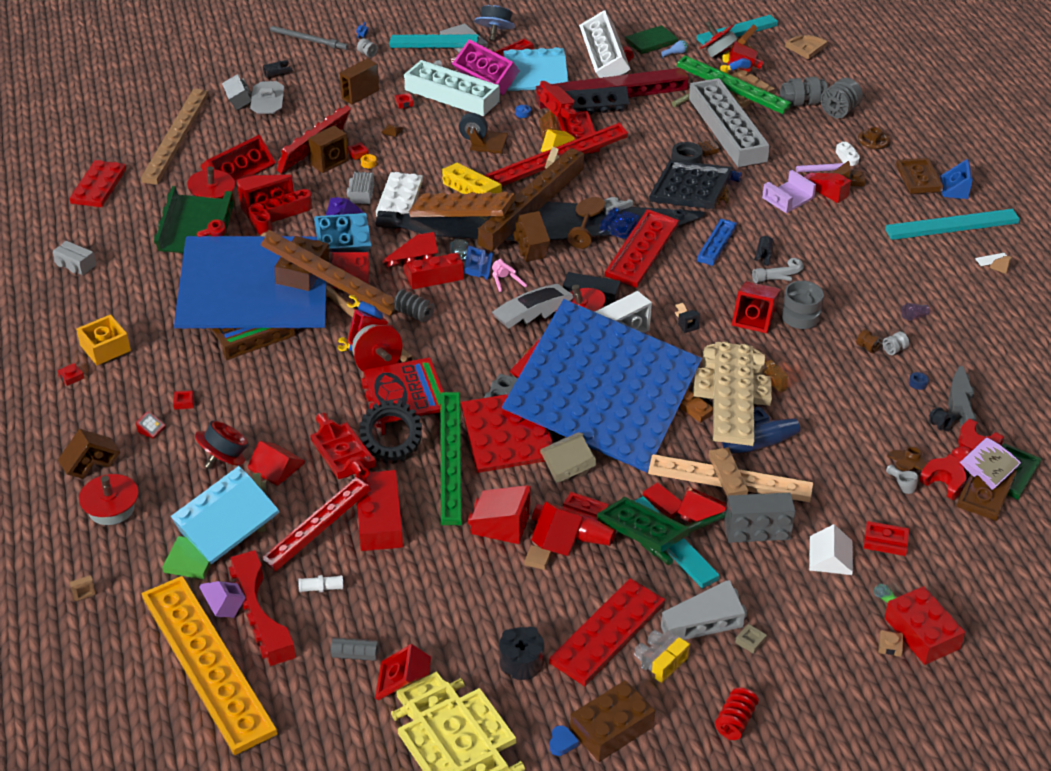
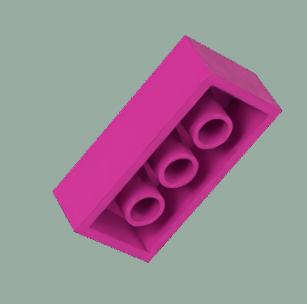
M470 39L452 63L459 73L500 85V95L502 96L520 72L514 62Z

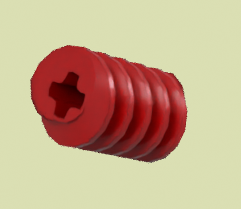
M734 688L715 720L717 731L729 740H739L741 734L745 731V726L748 725L749 719L752 717V713L759 704L758 696L749 689Z

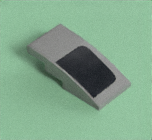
M553 284L524 293L492 311V314L504 326L510 329L521 320L529 323L538 315L544 318L548 317L559 308L563 299L570 301L574 296L559 284Z

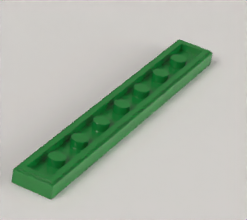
M686 55L677 62V67L705 80L719 78L728 90L781 114H784L791 107V102Z
M441 392V525H462L460 392Z

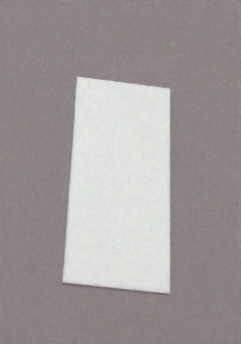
M1000 253L975 259L980 266L992 264L995 259L1007 255Z

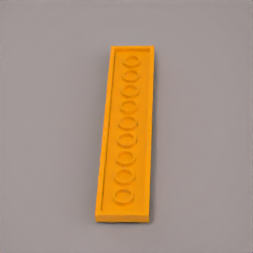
M183 576L141 593L145 604L232 753L237 755L276 736L277 729Z

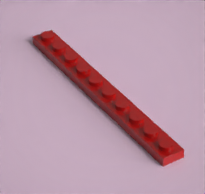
M619 122L555 148L559 149L557 153L559 157L570 148L586 154L627 138L628 132ZM551 149L484 176L505 186L546 170L545 165Z

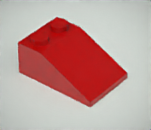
M291 174L252 175L237 180L240 207L248 218H250L248 209L250 205L294 192Z

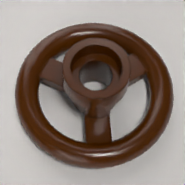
M871 127L858 135L860 144L867 148L882 149L890 143L889 136L878 127ZM863 136L868 138L870 143L864 141ZM885 140L882 144H875L878 141Z

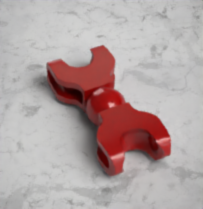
M971 418L968 419L960 429L959 447L953 449L946 458L930 460L923 468L919 482L926 486L936 481L944 482L948 485L946 497L953 501L961 495L964 483L966 482L965 471L967 469L960 462L985 438H989L1002 446L1004 436L997 432L991 436H981L976 433L978 422Z

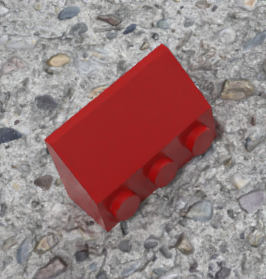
M458 253L415 260L403 265V270L412 290L463 280V262Z

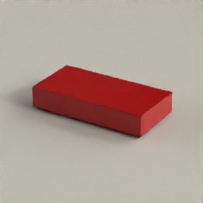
M658 482L643 491L642 496L668 518L672 519L679 514L678 509L682 501Z

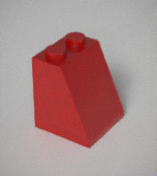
M746 281L738 290L731 326L768 333L778 306L781 289Z
M531 486L483 490L480 498H476L474 513H470L468 518V525H471V534L519 544L530 517Z

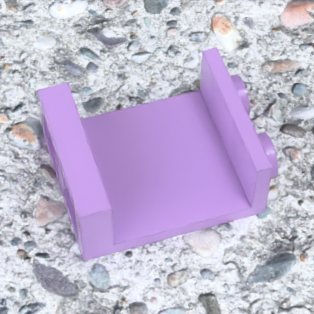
M790 170L787 183L779 187L770 182L765 183L762 198L783 212L788 213L814 199L816 184Z

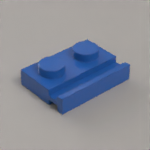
M468 246L463 273L479 278L483 276L487 280L493 253L490 252L488 254L485 253V250Z

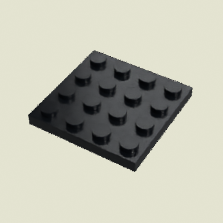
M669 160L649 195V200L659 204L666 203L714 209L733 173V167Z

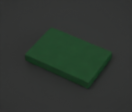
M660 25L625 36V41L640 54L673 45L678 42V38L664 26Z
M1004 443L1002 447L1021 462L1014 469L1017 472L1008 496L1019 500L1041 464L1042 459Z

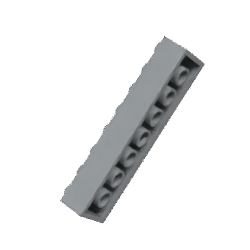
M717 78L690 83L689 100L736 166L744 167L768 162L770 145L722 81Z

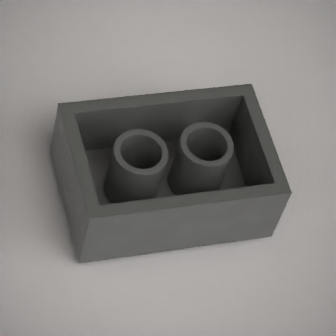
M791 493L728 495L724 522L728 543L790 540L795 516Z

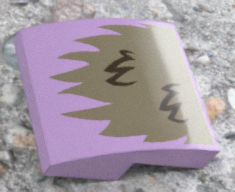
M985 438L960 463L973 477L978 475L993 490L1021 462L998 443Z

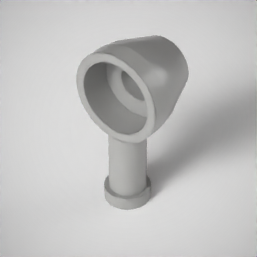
M894 465L887 467L886 472L897 478L898 485L903 493L911 494L915 492L918 484L917 473L913 471L902 472Z

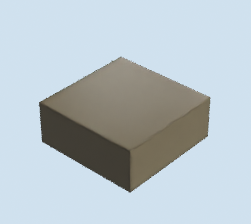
M748 624L737 635L735 643L754 654L766 641L767 635Z

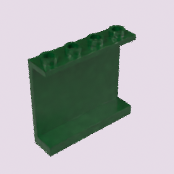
M172 186L171 191L167 194V204L163 207L162 219L158 223V232L154 235V244H156L158 251L184 253L186 236H197V233L207 229L208 224L213 220L223 221L227 232L235 204L232 191H225L223 199L178 195L176 186Z

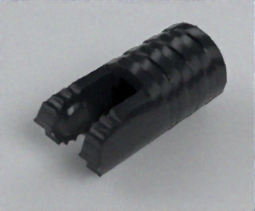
M288 60L263 65V73L266 78L293 72L290 66L287 67L290 64Z
M762 236L759 239L754 258L756 261L764 258L763 265L765 266L770 263L774 240L771 237Z

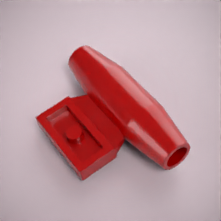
M570 492L563 503V508L583 516L576 539L588 543L612 545L616 530L597 520V514L609 507V504ZM537 504L535 506L532 520L538 522L544 505Z

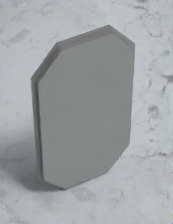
M265 81L253 86L250 109L257 114H274L282 109L284 85L277 81Z

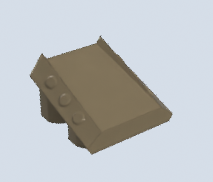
M580 432L540 449L556 483L566 482L574 475L584 476L590 468L596 466L595 456H593L583 433Z

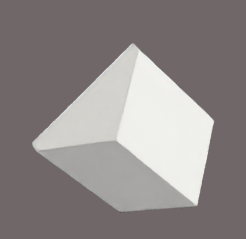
M833 524L810 536V571L852 575L853 545L852 540Z

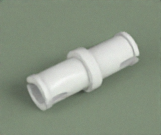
M318 575V578H299V592L319 590L320 593L324 592V590L343 589L342 575L334 577Z

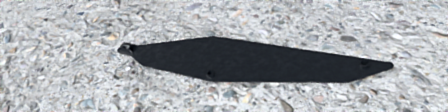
M547 202L538 210L550 240L568 239V233L572 228L581 227L584 217L576 213L578 203ZM629 207L609 215L601 211L597 215L590 216L585 228L590 232L591 237L631 234L647 209L679 220L677 227L705 216V213L703 211ZM378 211L375 225L378 228L397 229L401 227L420 234L434 232L435 236L478 239V228L492 216L410 217L409 213L401 214L395 211ZM512 233L505 241H515L514 234Z

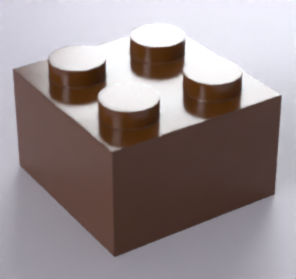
M332 126L308 138L311 166L321 173H325L349 161L347 134L336 126Z
M540 211L519 215L516 230L513 234L515 241H518L520 256H523L525 262L545 258L550 239Z

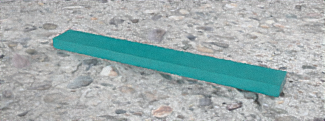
M1013 209L889 224L885 226V231L891 240L1017 224L1020 218Z

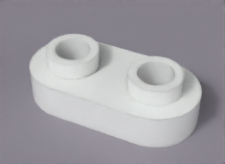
M848 142L837 144L836 154L843 163L849 161L850 166H855L859 163L860 156Z

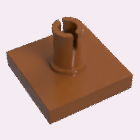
M753 24L736 42L755 50L747 41L758 28Z

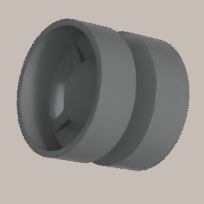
M809 281L790 283L785 289L782 308L783 321L789 326L798 329H808L816 326L820 320L824 297L822 288Z

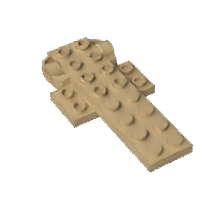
M715 342V344L704 347L702 359L704 368H697L695 372L693 396L713 399V441L753 446L754 404L771 405V377L761 375L764 368L765 354L754 349L753 346Z

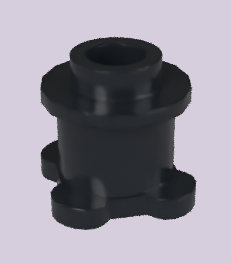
M941 407L933 409L929 414V422L932 425H937V429L940 431L948 432L953 421L956 419L955 414L950 415L948 412H944V409Z

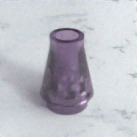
M906 303L901 308L902 317L908 321L927 316L930 313L928 305Z

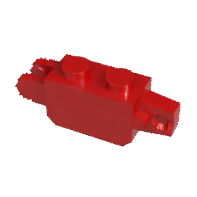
M542 80L540 86L543 89L537 90V94L540 97L539 100L556 117L575 119L577 113L572 108L575 100L561 87L552 86L549 82Z

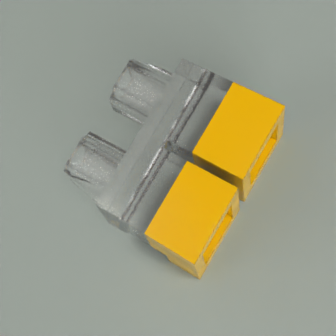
M654 630L648 637V643L652 646L648 647L640 643L635 648L634 655L642 661L641 668L644 670L649 669L653 672L655 679L662 684L674 670L688 659L690 644L668 630L664 634Z

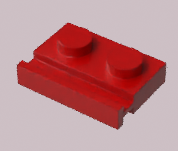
M867 521L863 549L906 556L909 528Z

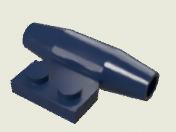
M761 407L754 408L753 446L722 442L723 448L728 447L731 454L751 452L772 446L799 434L800 424L795 418L770 421L769 416Z

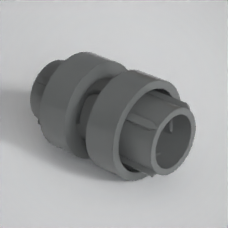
M817 76L806 77L804 82L801 78H792L787 83L781 85L780 97L791 102V107L802 106L804 101L807 105H816L821 101L823 91L828 89L827 83L823 79H818Z

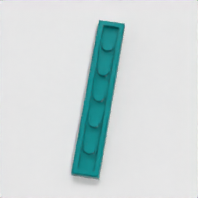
M771 15L735 24L730 31L739 37L753 24L758 28L755 31L757 32L778 26V21ZM727 27L720 28V29H716V30H717V32L719 33L720 31H723V30L726 29ZM710 31L698 34L697 40L703 45L713 35Z
M391 35L389 46L390 48H463L469 39L478 44L479 35Z
M644 496L634 500L658 512ZM684 538L666 550L702 589L719 580L720 575Z

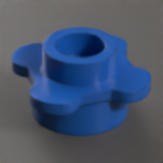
M366 22L357 28L358 39L360 36L365 38L368 33L369 27L366 26Z

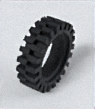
M383 400L381 405L373 404V408H368L366 415H363L362 422H360V440L371 455L375 456V460L380 461V459H383L384 463L392 460V463H397V460L400 459L402 462L405 461V457L408 456L410 458L413 451L416 452L418 445H420L422 423H420L419 415L416 416V411L414 409L410 410V405L407 403L403 406L402 401L399 400L397 404L394 403V400H389V403H385V400ZM386 416L401 418L409 428L410 433L407 440L397 447H386L379 444L372 434L373 426L379 419Z

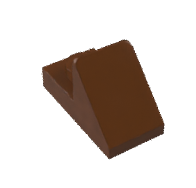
M849 161L831 172L838 173L851 180L850 186H865L864 172L851 171Z

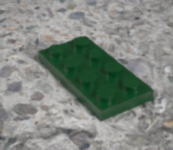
M623 497L597 514V520L659 553L664 552L689 535L688 527L627 497Z

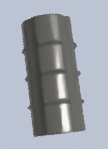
M334 637L332 639V658L377 661L379 641L357 638L349 639L345 637Z

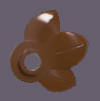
M909 446L904 451L892 450L887 454L888 458L897 461L896 467L901 471H912L914 468L923 470L927 465V462L922 459V451L917 447Z

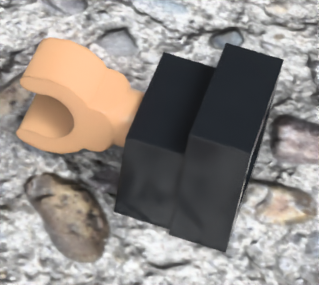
M683 303L675 305L678 309L675 314L678 317V325L681 330L687 333L699 329L700 314L697 310L687 311Z

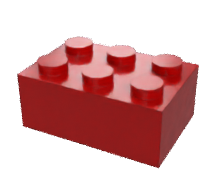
M925 586L888 601L884 619L896 633L903 634V641L924 665L961 649L965 631Z

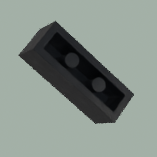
M568 272L563 283V288L568 292L573 291V285H579L580 289L595 288L602 291L606 299L604 306L618 301L620 295V281Z

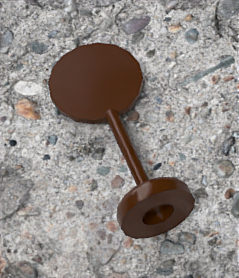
M587 198L576 206V213L584 217L581 227H574L568 233V242L573 247L583 249L590 245L592 237L585 227L590 216L599 214L605 208V201L602 198Z

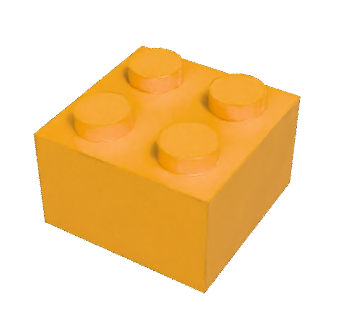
M111 314L76 328L80 346L96 365L131 351L128 334Z

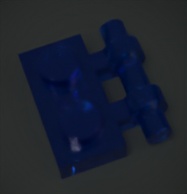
M614 207L607 213V217L601 221L600 230L605 231L608 229L611 230L610 235L627 239L639 222L640 216L625 211L622 214H618L619 209Z

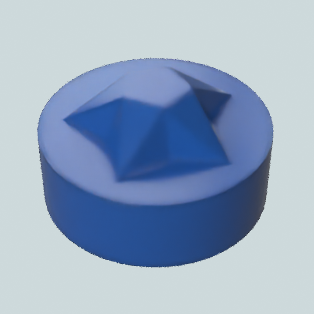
M519 105L515 108V115L519 118H527L531 115V108L528 105Z

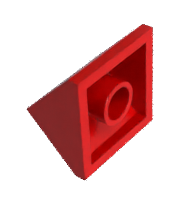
M259 440L248 464V469L254 473H260L261 477L279 486L304 465L305 460L275 443Z
M545 501L531 541L542 549L569 556L583 516Z

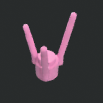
M502 259L493 263L492 269L494 272L492 276L495 279L499 292H502L498 277H506L508 274L521 285L527 287V284L515 274L516 270L507 265Z

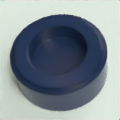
M915 372L910 375L909 385L912 388L923 390L928 386L929 378L924 373Z

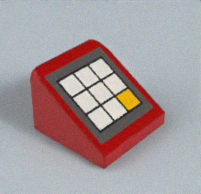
M149 411L143 414L136 422L138 433L152 439L166 427L164 423Z

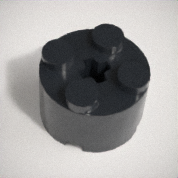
M517 627L507 629L502 633L499 642V665L505 674L512 675V678L516 680L531 679L544 666L545 644L535 627Z

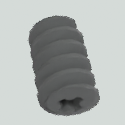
M401 289L397 293L394 302L397 311L423 323L430 320L435 309V304H430L428 299L424 300L423 297H418L417 294H412L410 291L407 292L405 289Z

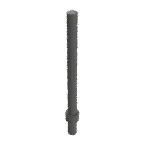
M276 26L270 27L272 32L328 45L334 49H349V44L341 43L339 40H329Z

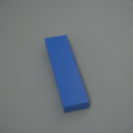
M720 219L698 254L697 262L713 266L735 231L737 223Z

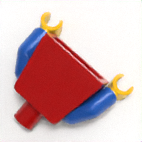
M735 41L731 51L724 53L722 56L723 62L728 63L727 65H722L720 71L729 74L728 70L733 71L735 69L750 72L752 67L761 69L764 61L756 58L757 51Z
M349 295V298L354 299L355 303L347 302V306L350 308L357 306L358 309L354 311L348 340L345 337L339 338L338 342L345 345H338V349L345 351L348 348L352 351V344L356 334L366 326L387 325L392 328L394 327L393 325H388V321L383 317V313L375 306L364 301L359 302L355 295Z

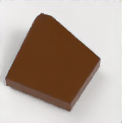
M388 124L382 130V134L396 137L403 130V127Z

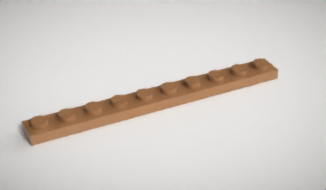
M192 90L141 176L142 183L158 185L209 96L207 90Z

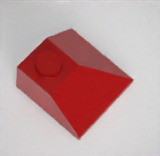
M688 486L678 513L681 514L680 518L692 522V520L700 521L724 512L727 507L726 502Z
M411 643L381 661L375 699L381 700L397 692V690L428 676L430 673L431 656Z

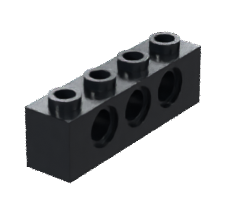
M627 86L565 91L575 100L572 108L576 112L588 111L589 114L600 111L601 113H607L611 110L621 112L627 109L629 105ZM612 98L615 102H610L608 99ZM596 99V100H598L600 103H599V104H596V103L593 102V100ZM577 101H583L584 105H580Z

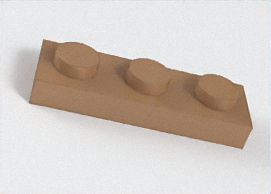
M729 448L709 450L710 461L727 499L728 495H747V486Z

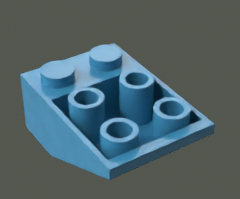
M366 213L314 216L317 240L329 243V252H368L370 250L371 240Z

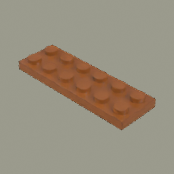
M475 192L468 194L424 193L411 207L409 215L410 217L504 216L515 201V194L507 192H486L482 194H476Z

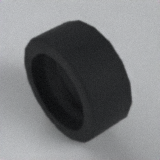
M680 142L673 146L671 160L701 164L703 151L698 144Z

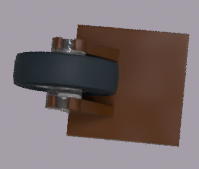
M468 113L461 118L459 132L464 138L471 141L470 150L502 154L508 133L487 131V121L477 113Z

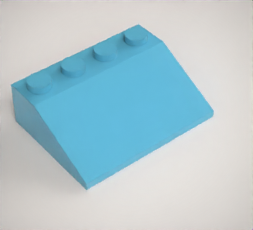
M564 48L511 49L504 51V57L514 62L520 70L507 89L508 91L536 90V86L540 85L542 80L550 84L568 82Z
M238 466L174 513L171 518L183 536L213 564L280 512L252 478Z

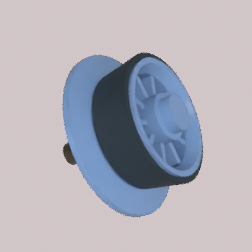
M482 6L481 17L475 18L477 24L491 28L490 40L492 41L496 39L497 29L515 28V24L510 22L513 12L501 6Z

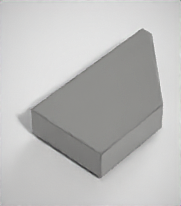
M616 197L607 198L604 200L605 208L603 212L609 215L632 207L633 201L630 199L621 201Z

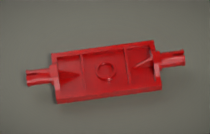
M319 413L316 416V422L320 425L318 432L310 434V437L328 466L338 479L347 478L353 474L360 480H363L361 475L366 479L369 476V469L376 466L374 457L347 422L339 425L332 419L330 420L326 413H322L323 417Z

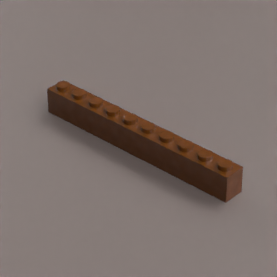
M568 149L515 196V201L504 216H492L478 228V245L494 251L514 233L519 215L537 212L583 170L584 153L576 149Z

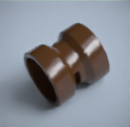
M864 329L858 335L856 344L860 347H865L868 352L874 354L881 347L883 339L878 335H873L870 330Z

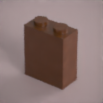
M366 58L340 72L341 96L344 101L353 105L379 91L377 63Z

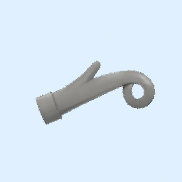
M791 258L788 260L789 267L753 269L752 278L755 283L764 282L765 280L792 281V277L789 275L800 272L804 264L798 258Z

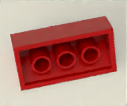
M259 134L206 160L200 167L202 170H207V167L211 166L214 170L226 172L233 177L236 184L237 180L249 177L276 162Z

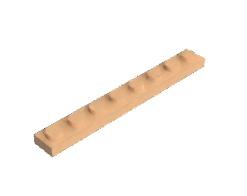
M652 455L648 474L722 487L711 464ZM739 470L748 492L759 494L791 493L793 500L810 502L813 482Z

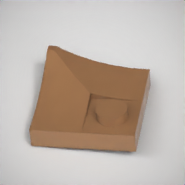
M811 35L795 36L785 43V47L808 60L827 46L826 40Z

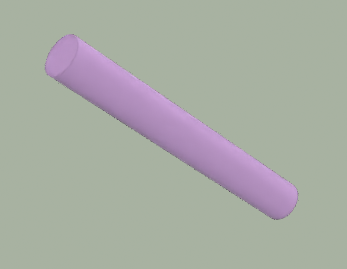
M844 163L796 166V172L836 170Z

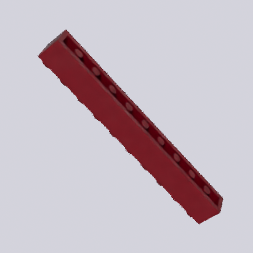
M674 68L554 83L551 85L559 86L564 91L627 86L628 98L688 90L689 76L685 70ZM538 85L536 86L535 99L539 108L544 109L547 107L539 100L540 97L537 94V90L543 88Z

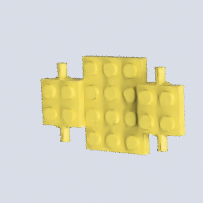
M435 672L397 690V697L403 707L392 711L391 715L395 721L405 715L413 719L412 722L399 727L398 734L423 771H525L521 761L508 767L499 754L500 751L516 744V737L480 688L459 698L455 691L465 687L463 680L459 678L449 684L440 677L438 672Z

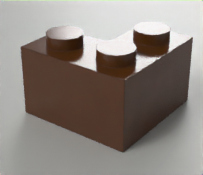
M79 429L59 457L58 462L67 475L83 479L94 463L110 468L120 454V450L110 437Z

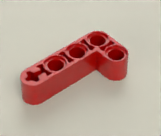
M301 189L250 205L248 209L251 225L261 235L264 232H268V230L272 231V222L311 210V192L307 189Z

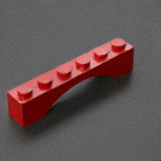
M256 550L230 557L232 566L228 567L231 579H236L237 582L234 583L239 585L246 597L242 607L244 610L248 609L247 619L249 625H254L255 627L253 634L256 642H261L259 649L262 658H267L270 666L295 659V647L288 628L269 618L257 602L259 587L264 578L262 565Z

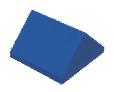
M966 159L940 176L943 185L942 195L944 197L968 199L973 180L969 159Z

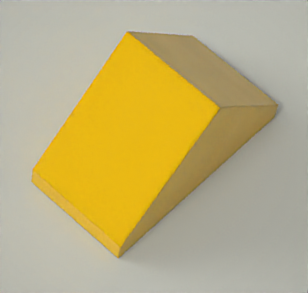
M547 129L541 152L573 141L575 138L565 131Z

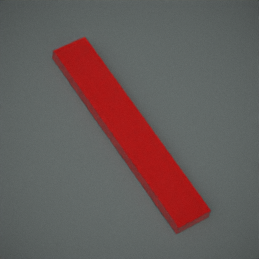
M357 477L266 553L262 557L264 563L276 572L371 490L369 485Z

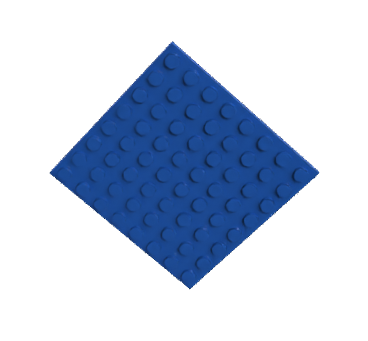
M186 236L174 328H325L326 281L318 277L310 291L275 284L274 266L281 256L261 246L265 236ZM282 236V237L285 238V239H287V240H289V241H292L295 236ZM298 236L311 240H317V236Z
M563 299L505 400L502 409L565 437L578 432L583 433L588 447L644 472H648L652 455H656L702 358Z

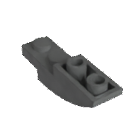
M959 366L952 381L948 408L949 414H955V420H959L962 426L970 418L976 421V415L971 409V398L974 397V388L970 386L969 375L966 374L964 367Z

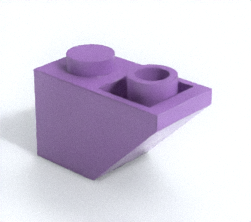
M218 581L204 583L199 587L213 613L218 617L234 618L246 598L237 583Z

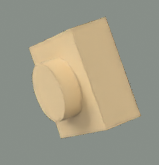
M552 147L545 165L546 169L559 158L557 155L558 148Z

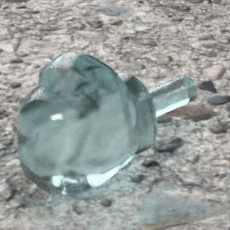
M455 239L449 245L451 253H458L461 260L465 259L468 242L462 239Z

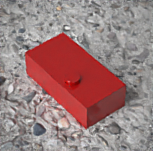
M396 470L369 472V476L366 479L361 475L362 481L368 484L371 489L357 502L361 551L403 548Z

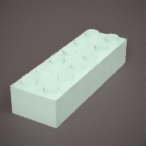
M420 60L404 74L405 90L465 111L480 114L481 116H484L500 102V85Z

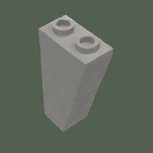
M730 580L662 612L661 628L667 642L672 643L678 637L685 640L741 628L744 624V618L747 617V611L745 606L741 605L737 589L733 588Z

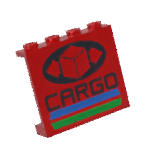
M430 357L363 370L364 378H361L363 390H367L365 391L366 400L371 402L369 404L371 409L373 404L381 405L383 400H385V403H389V400H394L396 404L399 400L402 401L403 406L406 403L410 405V410L414 409L416 416L439 412L441 417V392L444 391ZM386 416L379 419L375 423V427L380 428L381 434L385 435V423L402 419L396 416Z

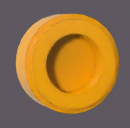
M366 154L360 159L361 166L364 168H373L377 165V158L372 154Z

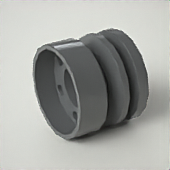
M848 77L841 78L823 91L821 95L822 108L829 116L842 118L860 105L863 99L862 89L855 80Z

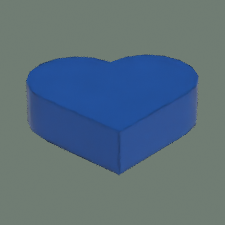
M556 726L553 728L552 739L550 740V751L553 755L562 756L579 746V741L567 727Z

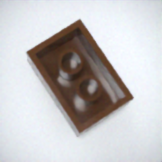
M295 236L291 241L329 262V243ZM283 257L274 266L275 284L310 291L318 279L314 274Z
M624 680L571 713L570 731L596 760L601 762L654 727L656 710Z

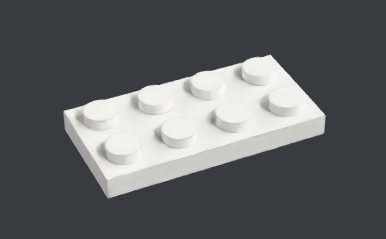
M390 172L376 209V216L378 211H395L401 214L409 213L418 197L423 182V175Z

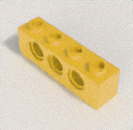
M459 163L442 169L443 184L462 194L471 192L476 194L502 192V184Z

